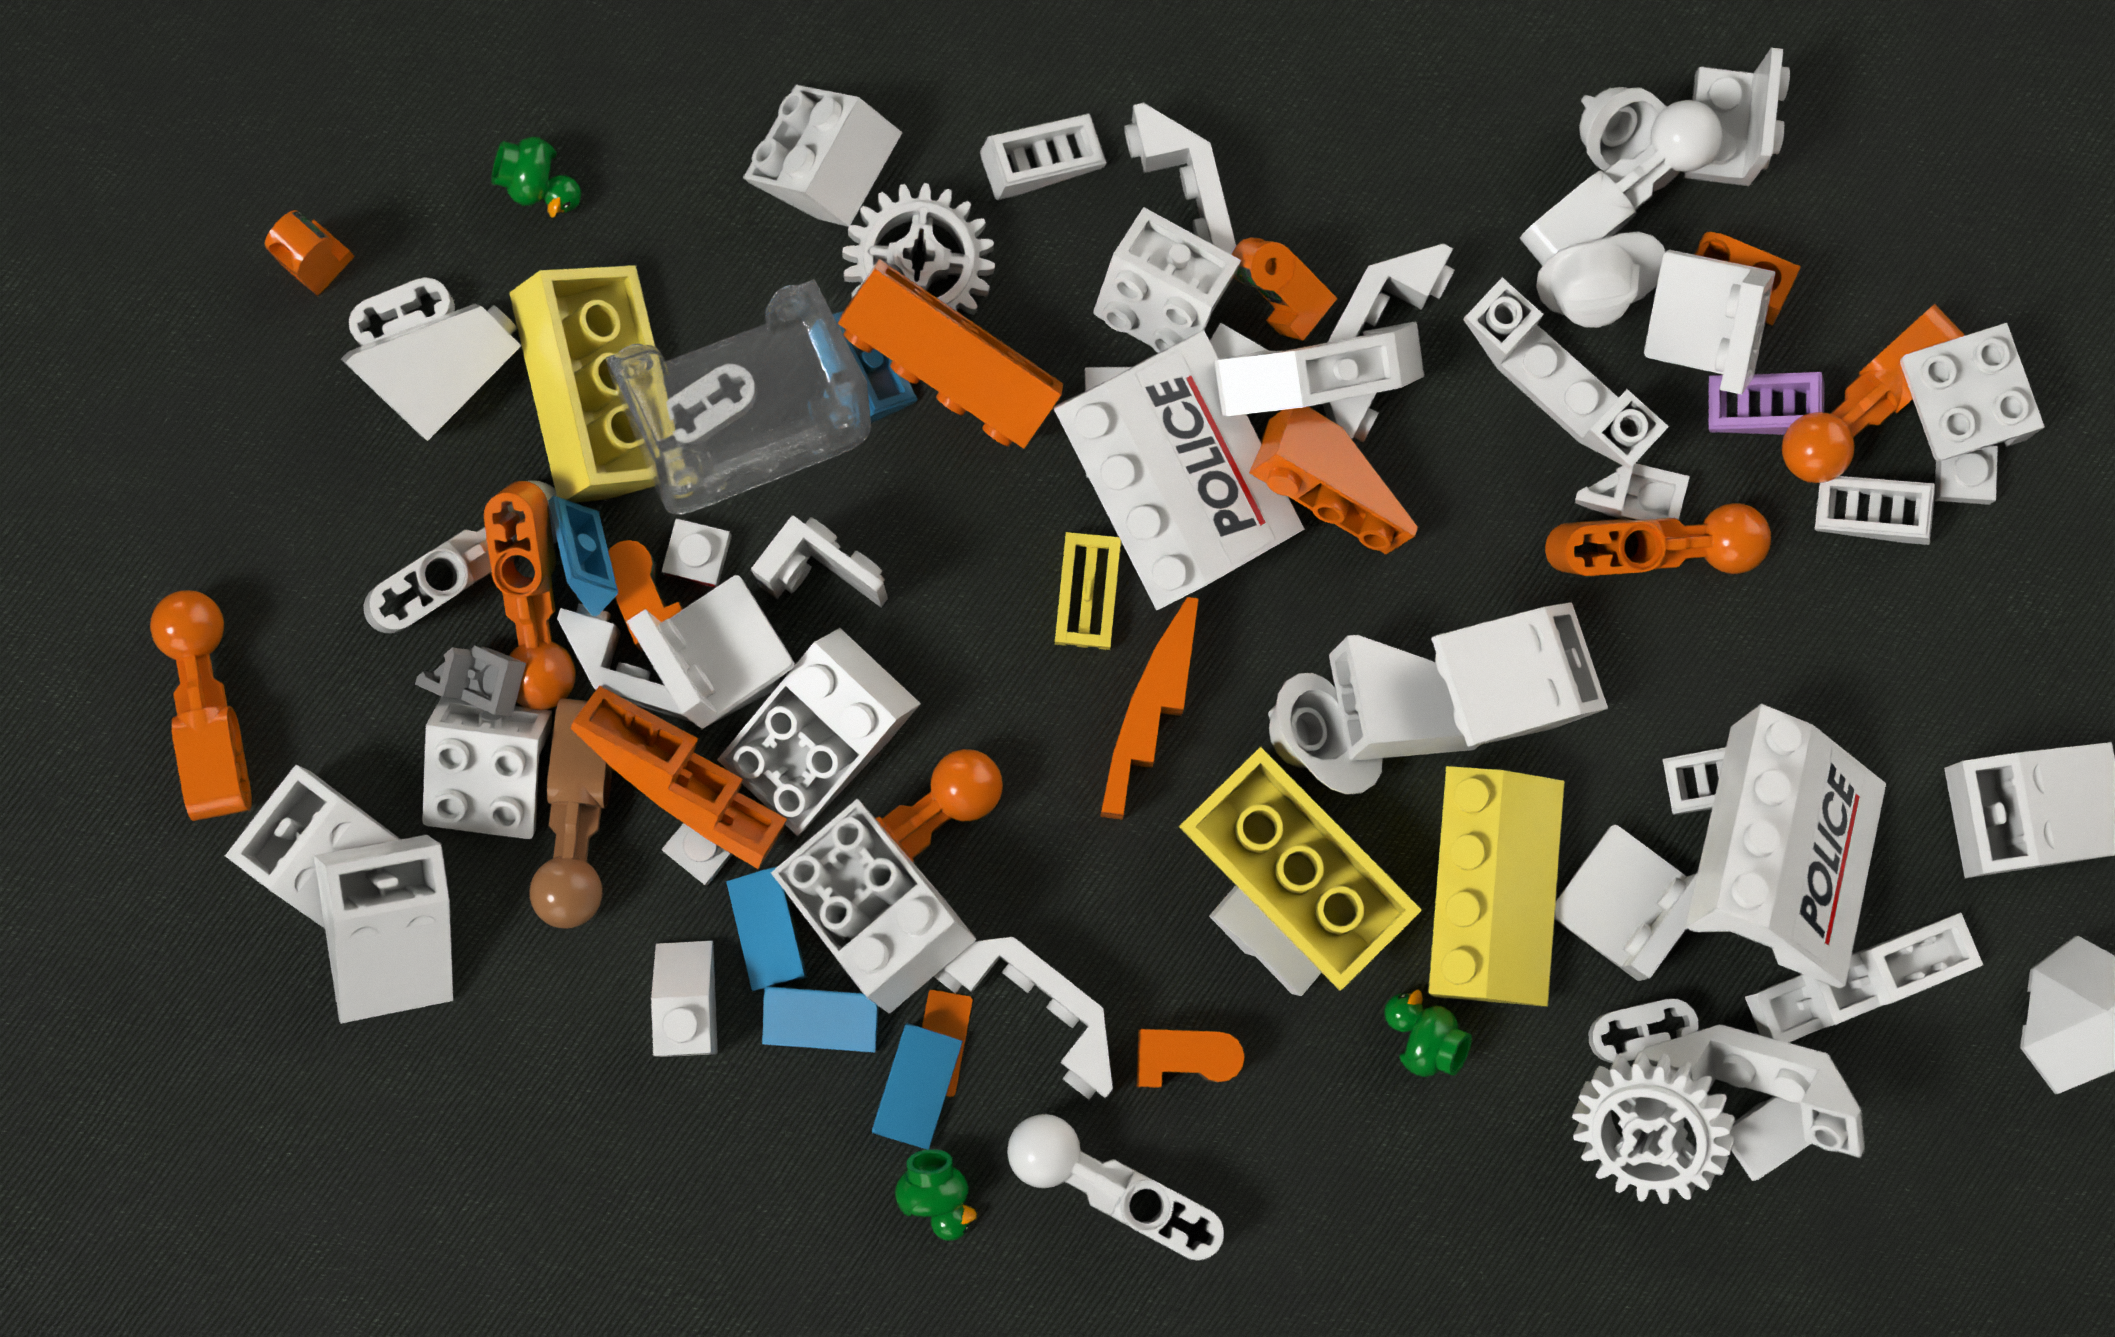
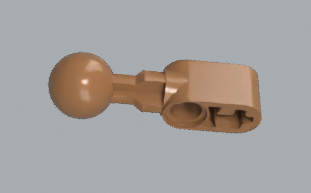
M560 698L555 715L547 780V800L551 804L549 827L556 834L553 859L545 862L534 874L530 884L529 895L532 907L540 919L551 926L568 929L578 927L589 921L598 911L602 901V883L598 873L587 863L589 840L599 831L601 811L606 809L608 805L613 768L571 729L574 719L588 701Z

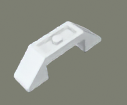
M1145 103L1133 105L1132 124L1124 126L1131 158L1141 157L1144 173L1187 163V166L1180 168V177L1186 200L1196 199L1200 215L1199 219L1193 220L1194 235L1232 254L1236 244L1211 143Z
M1440 244L1368 266L1328 342L1358 337L1365 322L1376 326L1390 299V296L1382 293V290L1421 310L1429 295L1440 299L1455 270L1446 265L1453 248ZM1376 393L1322 403L1327 418L1343 427L1352 440L1356 438L1361 442H1364L1379 414L1370 409Z
M1501 278L1463 319L1496 368L1579 443L1630 469L1669 426L1628 389L1618 398L1537 325L1544 314L1504 278Z
M1417 322L1363 331L1364 336L1287 351L1264 350L1214 360L1222 416L1303 408L1402 388L1423 378L1424 371Z
M578 604L576 612L560 608L557 619L595 690L601 686L637 706L691 721L681 713L666 686L648 681L651 672L618 662L616 671L610 670L621 635L618 627L608 622L610 613L602 611L598 616H593L583 604ZM780 678L711 724L773 692L778 687Z
M1014 937L974 941L934 975L937 980L955 994L962 985L970 992H973L998 959H1003L1008 964L1002 973L1027 993H1029L1034 985L1052 998L1046 1008L1071 1028L1079 1020L1088 1027L1060 1062L1069 1069L1062 1079L1089 1100L1095 1092L1106 1098L1113 1089L1103 1007Z
M1720 1024L1642 1050L1647 1055L1652 1066H1657L1663 1053L1669 1055L1670 1068L1674 1071H1678L1687 1061L1692 1063L1689 1078L1692 1081H1697L1702 1077L1710 1076L1712 1081L1708 1091L1715 1079L1728 1082L1736 1087H1746L1781 1097L1789 1102L1801 1103L1805 1142L1818 1145L1829 1151H1839L1856 1157H1861L1864 1151L1861 1109L1827 1053Z

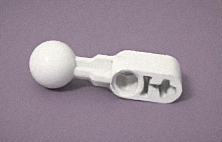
M1682 100L1670 104L1656 117L1651 129V144L1633 159L1621 158L1605 172L1600 170L1590 176L1534 222L1520 236V240L1543 266L1549 257L1563 248L1613 236L1636 215L1637 212L1635 210L1653 196L1654 184L1672 169L1681 172L1695 171L1705 167L1716 157L1723 139L1722 126L1718 116L1711 108L1698 101Z
M528 481L537 485L544 492L547 500L552 496L557 497L555 488L540 481ZM512 503L508 505L509 512L518 513L520 521L525 518L523 511H515ZM549 506V513H550V520H551L553 541H554V544H555V543L557 542V537H556L555 528H554V524H553V519H552V515H551V511H550V506ZM485 527L477 532L466 529L373 588L366 596L364 602V615L368 623L374 629L383 633L399 632L490 574L492 571ZM517 534L511 538L513 541L517 539ZM430 562H443L451 569L453 583L448 590L439 591L428 584L425 570ZM409 576L411 584L404 579V577ZM413 587L418 597L400 608L401 620L394 614L387 617L381 614L379 608L385 603L382 593L385 592L392 599ZM421 599L427 602L425 607L422 606Z
M1049 1114L1034 1115L1022 1121L1012 1132L1008 1142V1160L1013 1172L1026 1184L1037 1188H1051L1066 1182L1085 1192L1092 1207L1193 1260L1209 1258L1221 1247L1224 1230L1216 1214L1115 1159L1102 1163L1081 1152L1076 1132L1063 1119ZM1152 1189L1159 1196L1160 1210L1152 1220L1145 1222L1137 1221L1131 1215L1129 1209L1130 1200L1137 1191ZM1174 1201L1182 1205L1175 1213L1176 1216L1193 1224L1199 1220L1200 1216L1206 1219L1203 1223V1229L1210 1233L1205 1244L1201 1241H1195L1191 1248L1185 1246L1188 1236L1171 1225L1168 1226L1167 1236L1159 1234V1230L1167 1224L1172 1215Z

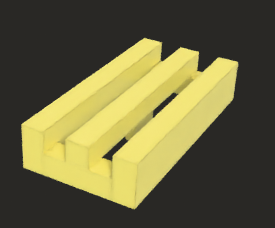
M1066 532L1055 645L1066 646L1068 644L1083 648L1099 647V649L1110 650L1121 544L1119 537ZM1076 546L1087 547L1079 630L1078 633L1067 632ZM1098 548L1109 549L1101 634L1095 635L1089 634L1097 552Z

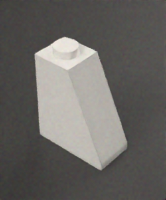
M472 304L348 351L341 360L419 435L428 441L522 345L511 336L518 329L517 326L500 309L493 305L486 311L482 306Z
M1360 635L1347 636L1329 654L1350 761L1475 750L1480 746L1468 747L1464 735L1458 729L1454 719L1455 707L1447 683L1440 675L1436 662Z

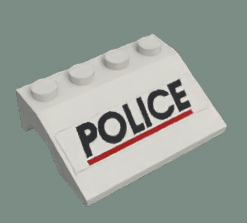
M1204 330L1153 355L1119 375L1054 406V411L1156 610L1212 583L1304 530L1288 496H1282L1273 492L1265 482L1249 474L1262 444L1247 414L1222 416L1214 360H1218V357Z
M1760 704L1730 728L1685 928L1695 932H1734L1772 947L1778 965L1839 989L1844 987L1886 783L1813 724Z

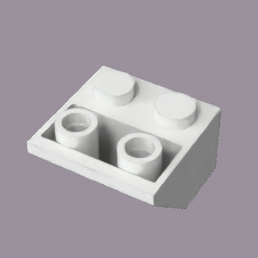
M795 85L791 94L781 103L779 115L765 140L755 149L752 163L743 178L750 184L817 219L849 227L902 132L859 97Z

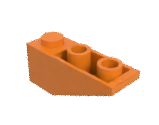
M1310 407L1285 409L1269 419L1261 440L1262 445L1249 474L1265 482L1273 492L1282 496H1288L1312 510L1314 515L1320 520L1335 524L1359 538V541L1370 549L1388 554L1415 537L1418 529L1417 525L1343 427Z

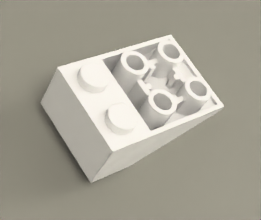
M1572 602L1537 608L1431 638L1436 651L1437 669L1447 683L1455 707V723L1464 735L1468 747L1551 730L1608 709Z
M839 628L815 641L794 668L787 674L717 760L728 771L743 778L742 784L767 808L787 818L785 825L799 836L891 740L921 703Z
M2112 742L1965 760L1944 768L1965 878L2115 856V757Z
M295 765L226 853L225 857L274 894L325 928L314 855L401 839L314 773Z
M858 799L771 872L864 995L889 1014L976 940L941 894Z
M423 835L314 855L339 1022L346 1023L453 1001L450 907L441 844L430 836Z

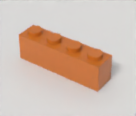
M878 259L853 296L837 323L846 329L843 336L854 346L867 353H871L873 349H876L892 360L890 367L895 373L913 384H917L921 379L938 391L936 398L945 407L959 415H964L967 410L984 422L982 429L991 438L1005 446H1010L1013 441L1024 449L1062 395V382L880 259Z

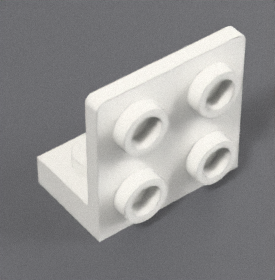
M1771 47L1754 73L1706 67L1698 68L1695 73L1693 101L1701 102L1715 112L1722 126L1723 139L1716 157L1701 169L1685 172L1684 178L1750 186L1761 170H1767L1772 154H1779L1784 136V121L1776 120L1778 100H1785L1790 79L1789 67H1782L1783 49Z
M1143 207L1113 253L1093 313L1104 320L1112 329L1130 334L1150 345L1159 353L1202 330L1205 331L1212 311L1235 276L1241 260Z
M1667 250L1662 257L1644 355L1650 359L1723 374L1720 390L1742 395L1754 378L1775 271Z
M2007 323L1906 354L1900 359L1904 376L1936 461L1947 460L2003 441L2007 447L2028 440L2045 427Z
M792 515L751 568L760 587L778 599L785 589L793 593L801 585L811 570V566L806 562L812 556L878 606L882 607L888 599L883 583L885 579L880 575L882 570L858 551H855L851 557L840 551V545L835 541L837 536L812 517L804 524Z
M738 575L731 577L663 622L659 621L646 609L626 621L681 713L701 729L792 670L795 666L793 659L744 580Z
M441 697L426 724L423 824L438 828L531 839L536 831L539 756L551 732L552 711L533 710L515 706L512 717L500 716L489 713L461 699Z
M1613 825L1608 828L1556 899L1555 920L1637 981L1650 979L1686 929L1698 873L1687 877L1621 827Z

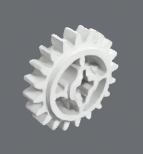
M924 183L921 187L919 197L913 199L908 188L903 184L899 188V202L893 203L885 193L881 192L878 194V204L881 212L876 213L865 206L860 209V216L867 227L849 226L848 236L856 243H859V245L843 247V258L857 263V265L851 266L844 271V280L846 282L863 283L878 259L926 291L933 283L940 279H947L948 275L960 276L957 283L944 295L938 297V299L955 311L960 308L974 315L977 312V304L970 294L987 296L990 288L978 276L994 274L995 263L987 259H981L980 256L993 251L994 243L990 239H976L985 229L986 222L984 219H977L971 222L965 221L971 208L969 201L960 204L956 209L950 208L951 190L946 189L940 198L934 201L931 199V191L927 183ZM912 221L910 231L904 238L897 242L889 243V246L878 245L883 236L892 228ZM932 224H936L949 232L958 243L962 254L951 253L950 249L943 247L933 235ZM922 240V252H925V260L927 262H925L923 270L920 271L919 281L915 282V270L912 269L911 260L914 256V251H917L918 241ZM860 284L854 289V291L852 292V298L862 284Z
M1644 1051L1638 1052L1633 1067L1619 1055L1616 1056L1610 1070L1599 1066L1592 1081L1585 1082L1578 1097L1580 1101L1572 1116L1574 1120L1579 1122L1573 1137L1576 1141L1588 1142L1581 1156L1583 1161H1593L1596 1159L1602 1161L1596 1174L1598 1179L1605 1178L1610 1174L1618 1177L1615 1186L1616 1192L1621 1193L1629 1184L1637 1187L1638 1200L1644 1201L1649 1190L1655 1189L1662 1203L1668 1204L1672 1191L1675 1188L1684 1199L1689 1200L1696 1185L1708 1190L1711 1187L1715 1174L1722 1175L1727 1164L1728 1155H1730L1735 1141V1137L1730 1134L1735 1120L1734 1116L1721 1113L1727 1097L1725 1094L1708 1096L1707 1091L1712 1078L1705 1076L1697 1081H1692L1689 1078L1692 1063L1688 1061L1678 1071H1674L1670 1068V1058L1666 1053L1662 1054L1657 1066L1650 1065ZM1611 1110L1619 1115L1620 1121L1618 1124L1623 1129V1137L1619 1135L1613 1124ZM1685 1117L1695 1132L1696 1146H1693L1686 1140L1688 1132L1683 1127V1119Z

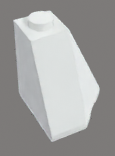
M2074 936L2030 969L2027 992H2030L2027 1023L2023 1025L2020 1048L2054 1094H2059L2115 1071V956L2080 936Z

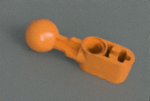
M1936 304L1931 306L1858 373L1860 376L1845 389V401L1831 414L1825 412L1808 413L1796 419L1788 427L1782 441V455L1788 469L1798 478L1811 483L1829 482L1842 475L1849 467L1854 456V437L1867 425H1881L1894 412L1897 414L1913 399L1900 364V359L1906 354L1963 337L1965 335Z
M517 481L505 487L489 500L484 510V523L492 577L495 585L502 592L506 616L516 625L518 647L509 656L526 663L516 702L528 709L547 710L556 707L560 698L566 699L570 695L575 684L576 671L573 660L568 652L551 639L549 618L556 610L551 575L556 567V556L548 500L544 492L537 485L528 481ZM512 503L515 511H523L525 518L520 521L518 513L509 512V504ZM517 534V539L513 541L511 538ZM514 555L524 556L530 560L535 570L534 577H525L517 571L514 565Z
M1730 503L1716 508L1706 517L1703 524L1683 525L1676 518L1618 519L1564 523L1555 527L1548 535L1545 553L1549 563L1558 571L1584 576L1640 573L1653 569L1677 568L1687 558L1705 557L1708 563L1719 571L1729 574H1741L1756 568L1763 562L1771 546V531L1764 516L1755 508L1741 503ZM1634 532L1638 539V549L1636 554L1629 559L1625 553V541ZM1583 542L1597 544L1598 553L1581 552L1574 554L1575 546L1582 545Z
M192 590L171 593L163 598L155 607L151 616L150 631L153 641L159 650L166 656L176 660L180 684L173 693L177 716L172 718L171 727L187 813L192 821L249 811L252 806V795L238 719L234 709L231 706H227L224 684L214 678L210 654L217 648L223 637V615L218 605L203 593Z
M972 749L954 751L942 758L936 765L931 777V792L913 806L899 805L883 818L879 816L875 819L910 860L914 862L913 858L930 846L932 833L952 818L959 821H974L988 815L996 807L1002 794L1001 773L995 762L982 752Z

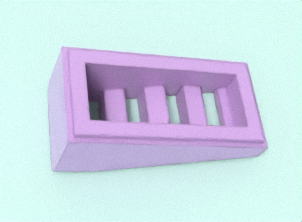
M1822 372L1754 374V378L1743 394H1738L1737 417H1727V391L1720 390L1723 375L1709 376V432L1784 435L1788 427L1796 419L1803 416L1796 415V393H1806V414L1824 412L1825 387ZM1750 391L1760 392V416L1750 417ZM1773 392H1783V416H1773Z

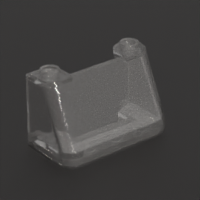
M815 279L800 285H789L779 289L772 296L771 301L766 307V324L665 362L658 348L643 344L629 345L617 354L606 357L609 375L652 481L667 512L686 514L848 452L859 446L870 434L871 418L867 381Z

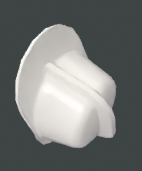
M1616 87L1609 88L1599 93L1596 97L1584 95L1581 101L1586 109L1582 114L1579 125L1580 137L1593 163L1605 172L1621 158H1635L1651 144L1653 123L1659 113L1667 106L1651 92L1642 88ZM1672 169L1654 184L1653 191L1665 187L1678 175L1679 171Z
M1630 232L1563 248L1549 257L1538 272L1536 287L1540 300L1550 310L1567 316L1573 323L1583 327L1599 328L1609 325L1622 317L1631 303L1642 299L1657 286L1662 257L1665 253L1664 246L1653 235L1642 232Z
M1299 673L1287 680L1278 693L1276 705L1268 712L1270 718V740L1276 753L1289 764L1299 768H1308L1318 780L1332 790L1344 794H1358L1374 786L1382 772L1383 758L1350 761L1335 687L1327 679L1314 673Z

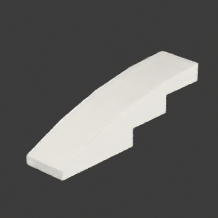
M1958 913L1852 954L1846 984L1840 989L1800 974L1748 995L1745 999L1760 1035L1789 1043L1877 1007L1906 998L1983 966V963L1963 915Z

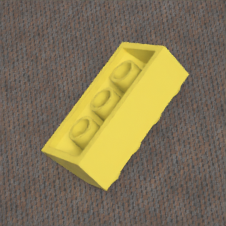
M636 265L540 270L509 292L557 497L574 503L606 500L685 477L686 473L679 444L674 441L673 437L675 427L673 419L671 421L669 419L666 405L668 398Z
M1261 747L1179 826L1339 991L1422 911Z
M1446 766L1428 994L1440 998L1548 1007L1565 785L1563 780L1505 770Z

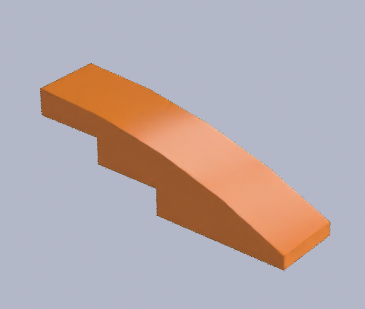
M1187 597L1156 645L1134 691L1113 752L1101 817L1123 820L1130 765L1152 768L1160 713L1182 716L1198 598Z
M601 686L596 689L574 719L571 729L622 777L658 806L704 838L759 869L781 835L787 818L739 793L743 778L694 753L698 738Z

